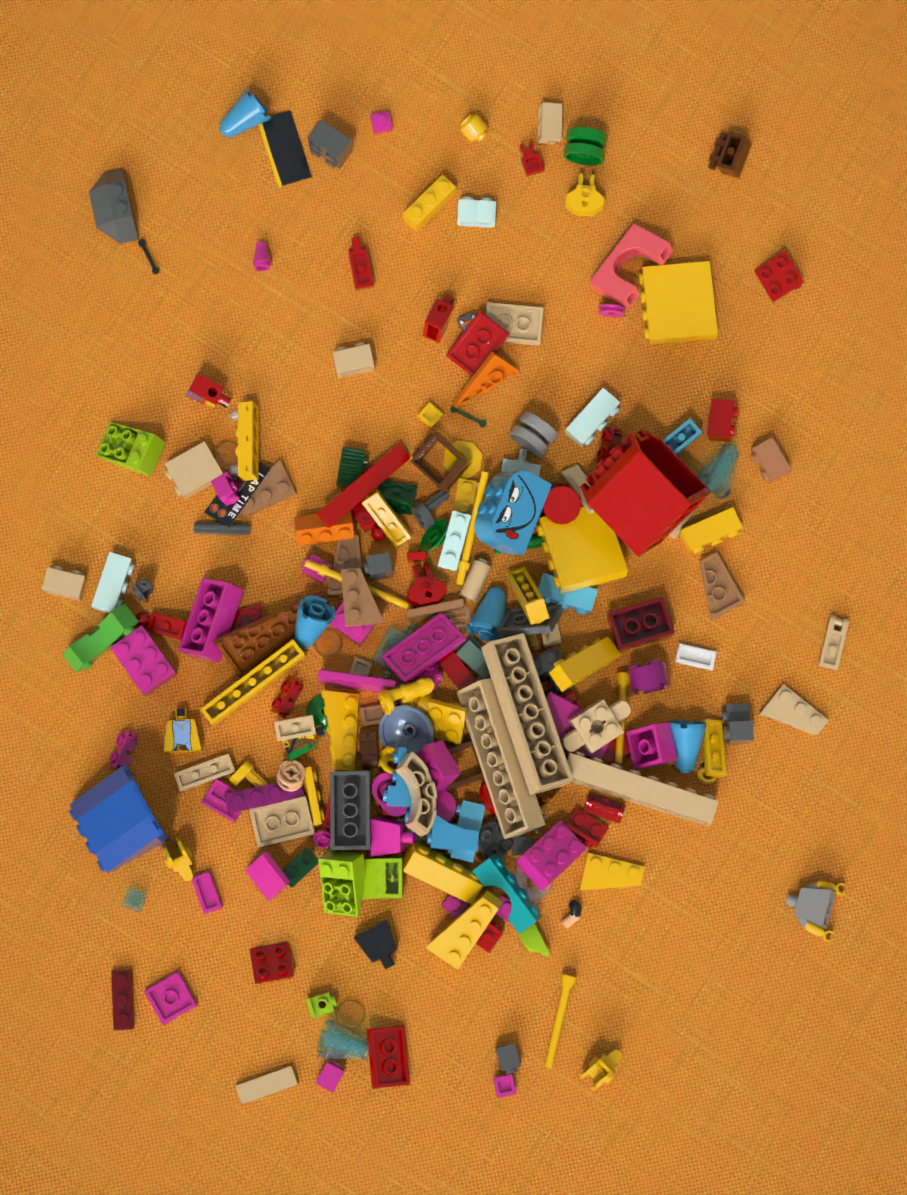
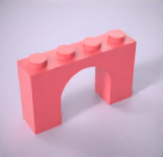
M633 224L626 231L622 240L616 244L609 257L603 261L599 270L593 274L589 282L595 292L629 310L640 294L634 285L619 277L622 265L633 257L643 256L663 266L672 254L673 249L668 241Z

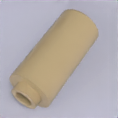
M478 558V561L473 560L459 593L461 598L470 602H477L491 569L488 561Z

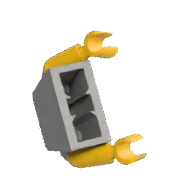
M817 881L808 884L806 888H801L799 896L789 894L787 898V905L795 907L794 915L798 916V922L805 930L818 937L821 936L822 940L826 942H831L826 939V934L834 935V933L824 929H827L835 896L845 894L838 890L839 886L845 887L844 883L835 885L831 882Z

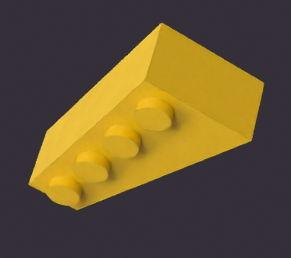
M417 839L415 844H409L402 856L403 872L471 905L483 887L472 871H469L434 849H430V847Z
M486 891L435 936L426 948L458 970L503 901L489 891Z

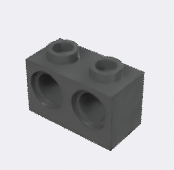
M389 552L366 556L367 562H363L365 576L370 577V581L393 577Z

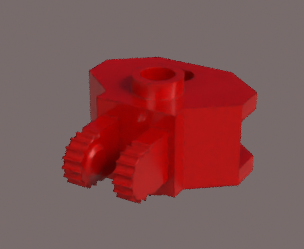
M428 563L423 564L424 577H419L417 566H412L414 582L406 595L407 603L415 608L439 604L447 592L446 584L435 579L434 575H431Z

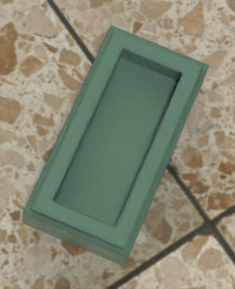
M468 640L456 655L482 679H486L490 673L483 652Z

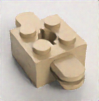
M604 699L596 700L567 719L573 730L562 737V747L567 751L574 752L584 746L588 753H593L624 733L619 722L630 715L631 708L629 704L625 701H616L612 705L607 706Z

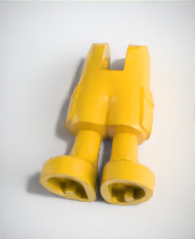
M420 678L416 682L401 685L400 688L381 691L379 699L386 715L391 714L395 708L394 702L398 699H402L403 703H406L415 698L430 694L434 689V682L429 678Z

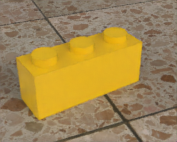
M442 175L403 213V220L417 232L456 194V187Z
M732 507L681 529L680 536L688 553L694 552L697 554L704 551L705 546L711 544L713 547L722 543V539L726 537L732 539L740 535L739 532L743 527Z

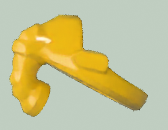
M386 746L380 751L378 766H381L385 772L393 774L395 769L390 768L388 763H394V756L390 754L395 751V748Z

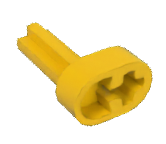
M248 760L229 779L235 786L244 777L254 787L269 785L253 770L254 766Z

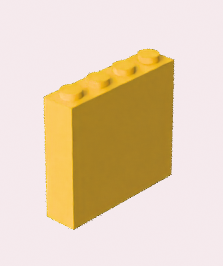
M710 261L642 267L641 273H638V282L642 284L643 291H640L641 303L644 302L645 309L642 310V319L646 321L647 328H644V337L648 339L649 345L716 339L718 330Z
M581 507L580 513L575 520L561 525L551 522L546 516L539 518L536 531L538 536L542 537V550L544 554L547 553L549 559L547 560V565L554 574L553 584L555 588L559 589L560 594L626 577L628 569L616 533L596 512L589 514L585 507Z

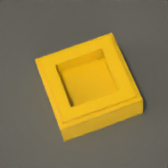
M431 402L417 415L430 429L444 416Z

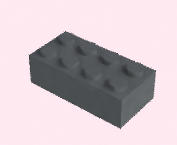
M330 771L331 850H371L370 771Z

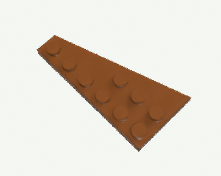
M320 592L313 595L325 599V597ZM300 601L213 640L214 644L240 678L294 637L297 609Z

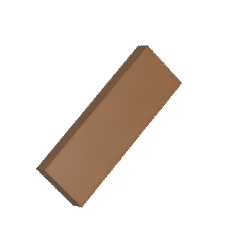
M463 599L406 610L408 620L438 615L441 612L447 613L462 610L464 608Z

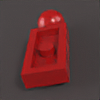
M362 501L351 509V516L365 533L371 530V537L375 541L385 539L386 534L380 526H377V522L364 507Z
M139 612L135 616L139 621L136 625L139 627L147 626L146 631L182 640L187 621L151 612L150 617L145 612Z

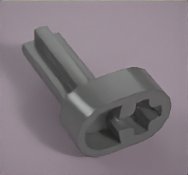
M441 490L426 502L418 503L411 509L418 524L424 530L434 525L435 522L430 512L449 499L447 492Z

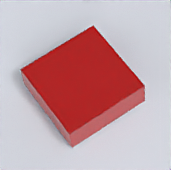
M426 552L407 553L408 562L426 560Z

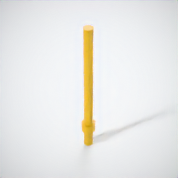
M481 472L462 558L457 567L459 571L456 584L463 585L466 571H469L470 563L468 562L475 536L474 523L478 514V506L484 498L489 476L488 472Z
M306 559L305 567L316 571L317 574L323 577L326 575L342 582L341 573L329 569V566L321 563L320 565ZM368 585L372 595L410 610L411 605L406 600Z

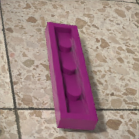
M278 783L228 793L224 797L228 814L303 797L304 792L302 786L296 791H286Z

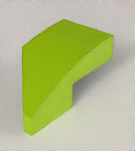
M535 923L520 934L518 933L524 947L529 952L544 954L546 957L550 956Z

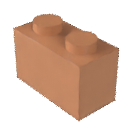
M773 437L752 448L750 457L755 465H759L761 469L760 474L764 481H768L771 484L791 472L789 464Z

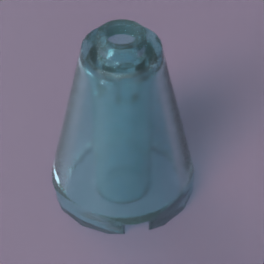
M731 444L723 445L696 475L712 493L717 494L716 498H726L730 494L739 458L738 449Z
M327 1019L324 1025L327 1028L326 1031L322 1030L317 1046V1052L320 1053L317 1057L366 1060L369 1057L368 1041L366 1038L333 1020Z

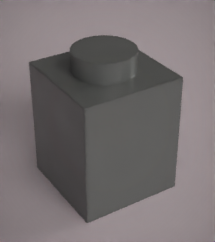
M515 1043L495 1048L501 1071H506V1074L517 1072V1067L521 1065Z

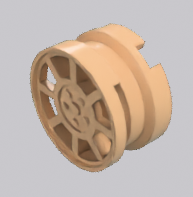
M288 760L283 762L278 769V785L286 791H296L301 788L305 777L303 765L295 760L293 762H288Z

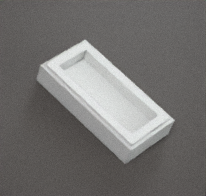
M679 643L675 663L713 671L717 652Z

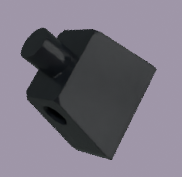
M387 920L354 937L372 963L380 960L385 970L395 965L390 954L397 951Z

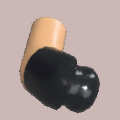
M575 899L571 900L568 904L570 915L561 921L566 929L581 918L582 905Z

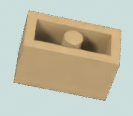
M358 343L353 348L340 347L335 352H332L338 378L375 370L370 344Z
M59 566L47 567L42 591L81 601L87 579L79 571L72 570L69 573Z

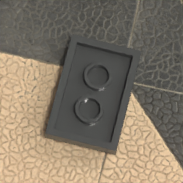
M562 604L546 605L549 619L532 625L521 607L509 608L497 629L498 635L510 637L522 633L526 636L552 633L564 611Z

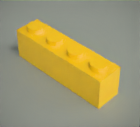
M525 566L508 572L507 575L512 591L530 624H539L549 619L544 599Z
M609 637L602 640L598 638L590 644V647L585 645L578 650L579 653L573 652L566 657L565 661L562 658L553 664L555 668L549 674L562 692L612 664L621 656Z

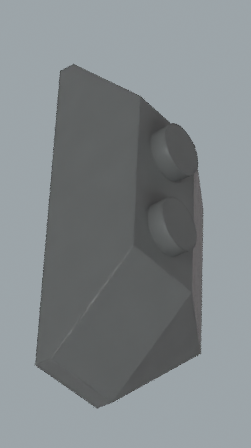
M123 168L104 172L89 191L96 227L119 244L136 241L138 236Z

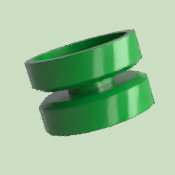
M569 128L566 135V142L568 144L564 148L563 156L567 161L579 165H601L604 163L605 151L603 149L607 145L608 136L604 132L593 128Z

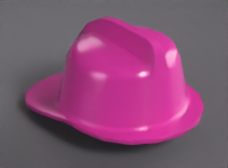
M382 773L378 775L372 783V793L386 813L392 816L406 814V811H409L410 808L387 806V802L383 801L384 790H388V785L396 786V783H392L393 774Z

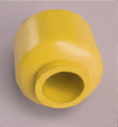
M469 114L460 123L461 133L470 142L475 140L480 142L487 135L485 131L488 126L477 114L473 116Z

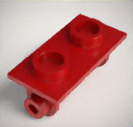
M616 426L607 427L603 431L601 436L602 444L597 452L598 459L596 464L610 456L608 453L612 450L613 446L618 447L620 445L623 434H621L622 430L615 429Z
M293 678L285 680L281 685L279 696L271 704V712L277 713L282 718H285L286 715L288 716L294 706L288 700L289 698L297 700L302 691L301 687L303 684Z
M589 793L583 812L620 824L626 805Z

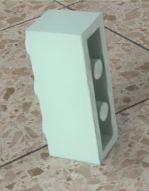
M602 388L566 428L565 434L581 448L585 444L587 446L590 445L595 439L593 435L597 431L601 432L608 424L606 422L610 416L614 418L620 411L618 408L620 402L606 389Z
M452 511L438 567L457 571L471 515Z
M109 552L91 605L93 609L109 614L111 611L122 606V594H126L129 583H127L128 576H132L135 568L131 558Z

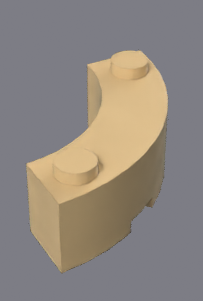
M410 752L404 755L395 771L405 781L411 796V811L405 826L421 837L429 833L434 823L437 812V792L427 766L414 752Z

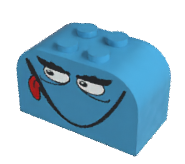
M527 471L501 472L495 475L486 487L484 499L477 509L478 514L475 519L474 529L478 539L506 555H524L552 484Z

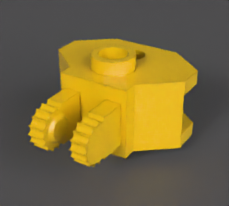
M579 173L576 189L566 195L565 208L573 215L593 217L603 210L604 197L595 190V174L589 176L590 185H582L584 176L583 173Z
M178 835L175 837L178 847L169 851L165 842L161 845L166 855L164 861L168 869L172 867L174 872L179 871L182 879L186 882L193 878V872L190 868L192 864L190 858L193 857L189 846H184Z
M616 1049L607 1056L605 1054L599 1058L595 1056L588 1063L590 1067L581 1074V1079L583 1080L586 1076L590 1075L596 1081L591 1087L593 1091L604 1082L608 1084L615 1077L613 1073L618 1069L615 1065L622 1058L621 1051Z

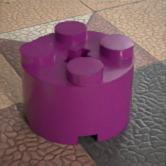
M659 659L648 661V665L645 666L636 664L629 667L628 675L633 695H639L638 691H644V694L663 690L665 686H671L666 664L659 661Z

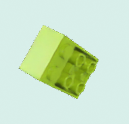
M110 422L96 457L136 473L152 477L166 442L155 434Z
M329 850L318 858L324 913L359 917L365 879L364 853Z
M402 858L364 859L365 879L362 899H402Z

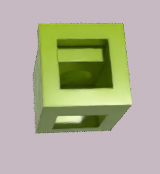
M329 992L306 999L312 1018L335 1012L334 1007H337L334 995L330 996ZM320 1001L326 1002L325 1008L322 1009L319 1007L318 1004Z

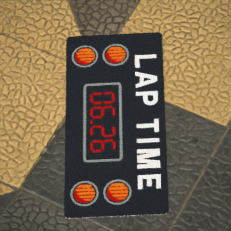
M259 462V479L244 481L238 476L237 465L231 476L236 481L235 484L239 489L237 494L240 499L226 506L216 495L205 510V513L230 527L271 469Z

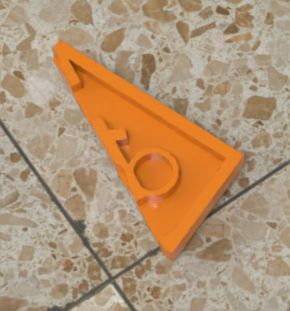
M491 352L452 402L453 406L458 408L469 402L468 399L477 394L480 396L493 389L494 386L503 383V379L511 374L517 375L520 370L494 352Z

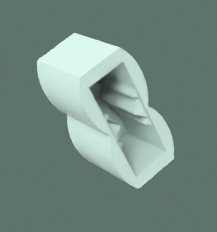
M472 197L459 199L457 225L495 227V201H492L491 198H482L478 201Z

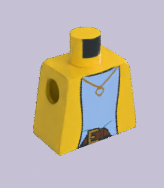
M186 708L175 709L176 720L167 721L164 743L165 754L202 751L196 720L187 719Z

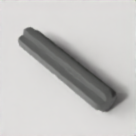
M194 523V533L249 535L251 530L250 524L232 523L230 527L223 523Z

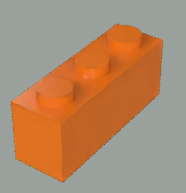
M351 510L331 528H327L317 514L294 517L297 546L354 538Z

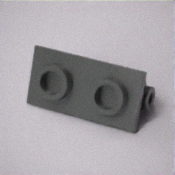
M142 579L137 584H134L132 581L133 588L131 590L139 601L143 599L147 603L145 598L153 592L150 581Z

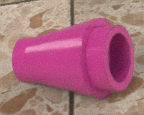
M258 242L256 243L253 266L257 271H267L271 265L267 243Z

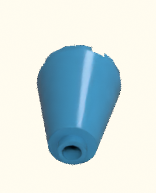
M250 88L245 90L219 123L221 126L219 130L225 137L229 136L232 138L272 118L271 115L266 116L265 113L268 111L258 97L249 94L252 91Z
M493 587V589L487 591L467 626V631L470 635L474 636L475 633L479 635L480 640L487 642L505 637L499 636L497 632L499 625L506 615L507 594L502 588Z
M309 595L305 599L300 600L294 641L300 648H310L334 620L335 608L333 605L330 607L326 599Z
M687 720L669 721L677 755V761H674L675 767L680 769V773H691V770H694L697 764L706 730V723L701 721L687 722Z

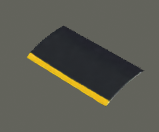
M291 111L272 115L270 120L260 124L259 128L278 187L312 178Z

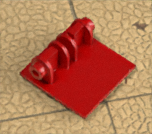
M786 250L754 270L772 302L777 301L794 289H799L802 286L801 284L804 283Z
M288 942L250 949L255 984L294 977Z

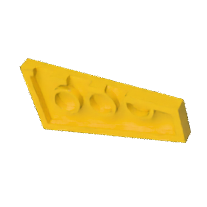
M321 691V696L324 698L325 707H323L324 713L327 715L328 721L327 731L331 739L330 749L334 770L355 771L359 694Z

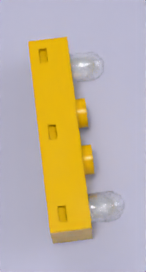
M253 401L238 403V409L229 412V419L238 421V427L236 428L238 464L230 465L228 472L233 476L238 475L244 481L258 480L259 407Z

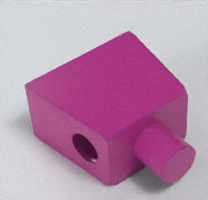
M384 817L370 819L371 856L399 853L406 850L407 843L415 844L416 833L406 832V823Z

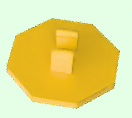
M457 440L452 445L472 462L460 478L470 479L480 471L483 454L473 442ZM446 448L443 466L449 473L460 460Z

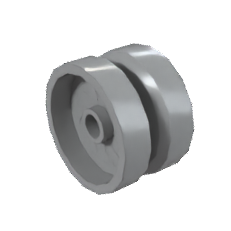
M525 411L519 419L521 425H514L509 435L523 449L528 450L534 456L543 458L548 451L546 444H553L558 434L541 418Z

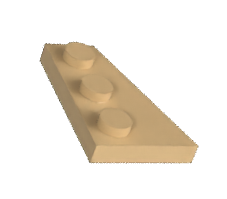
M784 684L759 714L814 736H817L829 721Z

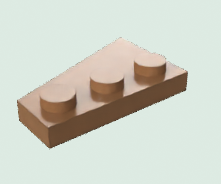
M281 460L270 468L269 473L242 509L241 513L244 518L296 495Z
M354 535L352 539L338 540L332 570L341 573V569L360 568L362 571L358 535ZM330 577L326 596L343 595L342 582Z
M717 552L699 562L711 621L745 602Z
M341 569L345 627L384 624L361 569Z

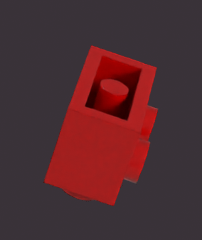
M712 399L707 436L710 441L732 442L733 436H736L737 425H735V418L739 417V407H737L735 400Z

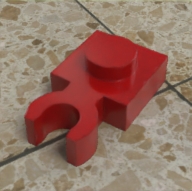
M532 141L529 142L530 149L525 150L522 144H520L519 148L521 154L525 155V157L521 158L526 177L544 172L545 170L539 152L533 154L534 144Z

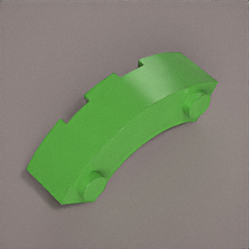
M123 604L111 611L98 624L99 627L91 635L87 633L70 645L63 653V656L76 673L82 669L86 671L93 666V662L111 649L110 647L132 633L139 621L126 604Z

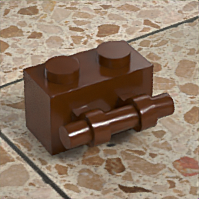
M729 132L728 135L720 133L719 139L715 141L716 147L714 152L710 155L708 168L715 170L717 167L722 174L740 178L752 143L745 135Z

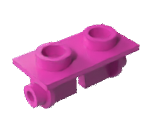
M122 731L118 735L116 750L112 752L109 759L111 768L119 769L125 764L129 766L132 756L126 754V751L134 752L138 741L136 734L130 733L129 735V731Z

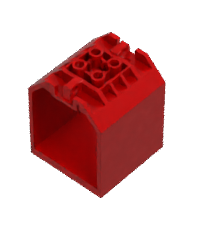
M645 429L639 430V435L635 432L630 433L623 443L618 447L615 446L608 453L610 456L605 460L602 459L595 466L597 470L586 478L591 487L586 483L580 486L587 504L638 557L659 545L712 493L663 440Z

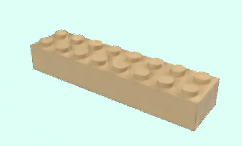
M524 633L490 641L481 649L529 794L534 795L567 785L573 781Z
M492 679L479 680L457 691L461 707L468 708L466 723L503 838L508 839L520 836L544 826L545 822L535 794H529Z
M574 751L573 754L569 753L567 757V763L573 778L572 783L707 827L712 824L719 802L714 800L715 797L712 795L704 794L701 796L696 794V790L690 788L682 790L677 788V784L668 781L665 784L661 783L659 778L648 775L646 778L640 776L641 773L635 770L624 771L622 766L611 763L609 766L603 764V760L595 757L591 760L584 758L585 754Z

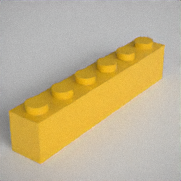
M291 640L200 709L212 727L216 726L306 658L305 654L296 642Z

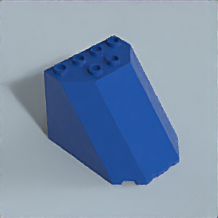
M126 764L70 804L71 810H69L74 821L77 820L79 823L76 826L79 833L88 840L86 846L90 853L96 854L99 859L97 863L102 872L106 870L108 874L170 840L137 786L133 777L135 774Z

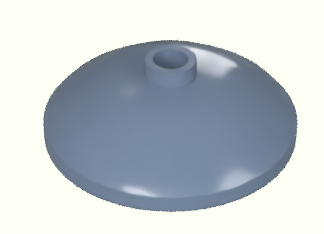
M397 705L391 714H384L381 718L379 737L384 748L391 746L398 752L399 747H406L407 754L410 752L417 754L425 745L434 742V729L428 716L419 708L411 705Z

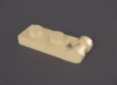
M830 615L818 664L819 667L838 670L849 619H839L835 615ZM834 625L840 626L841 630H834Z

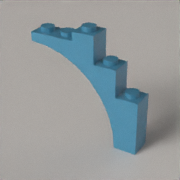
M399 747L398 752H394V763H398L397 766L404 755L407 754L406 747ZM393 771L392 783H396V786L388 785V790H384L383 801L387 802V806L410 808L411 811L409 789L403 778L396 771ZM406 811L405 823L408 821L410 811ZM437 815L435 816L431 828L432 832H429L427 835V844H431L430 849L478 851L479 831L463 829L448 823Z

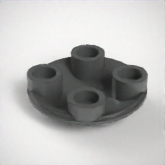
M498 821L486 823L479 832L478 846L481 853L488 859L494 854L502 858L513 847L511 838H503Z

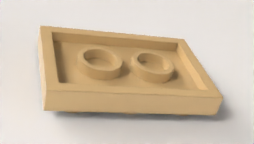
M487 302L486 315L510 333L504 343L540 346L543 307Z
M306 796L249 810L258 848L315 834Z

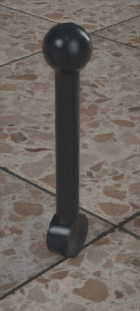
M140 239L138 245L142 247L152 267V273L158 274L159 268L155 266L145 246V240Z

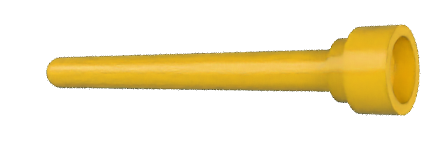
M626 672L616 673V682H618L617 685L619 686L618 701L626 702L627 686L630 683L629 675ZM625 719L619 722L623 731L625 729ZM624 733L616 737L615 763L617 765L623 762Z
M561 975L560 982H562L561 986L563 988L545 1062L546 1068H552L570 988L572 989L573 985L576 984V977Z

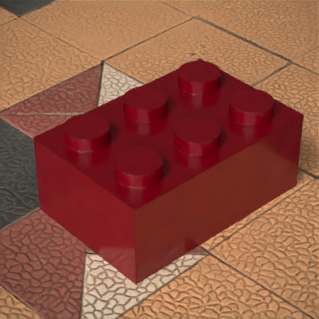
M663 597L608 613L606 616L619 652L672 637L675 633Z

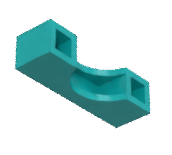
M494 854L472 871L484 887L497 886L508 894L511 900V912L508 920L519 934L542 917L539 907L531 902L527 891L519 886L515 875L507 870L505 862L501 857Z

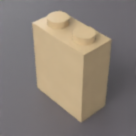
M205 441L166 462L165 466L167 469L164 470L168 479H173L176 485L173 488L178 497L182 495L184 500L212 485L211 481L223 474Z

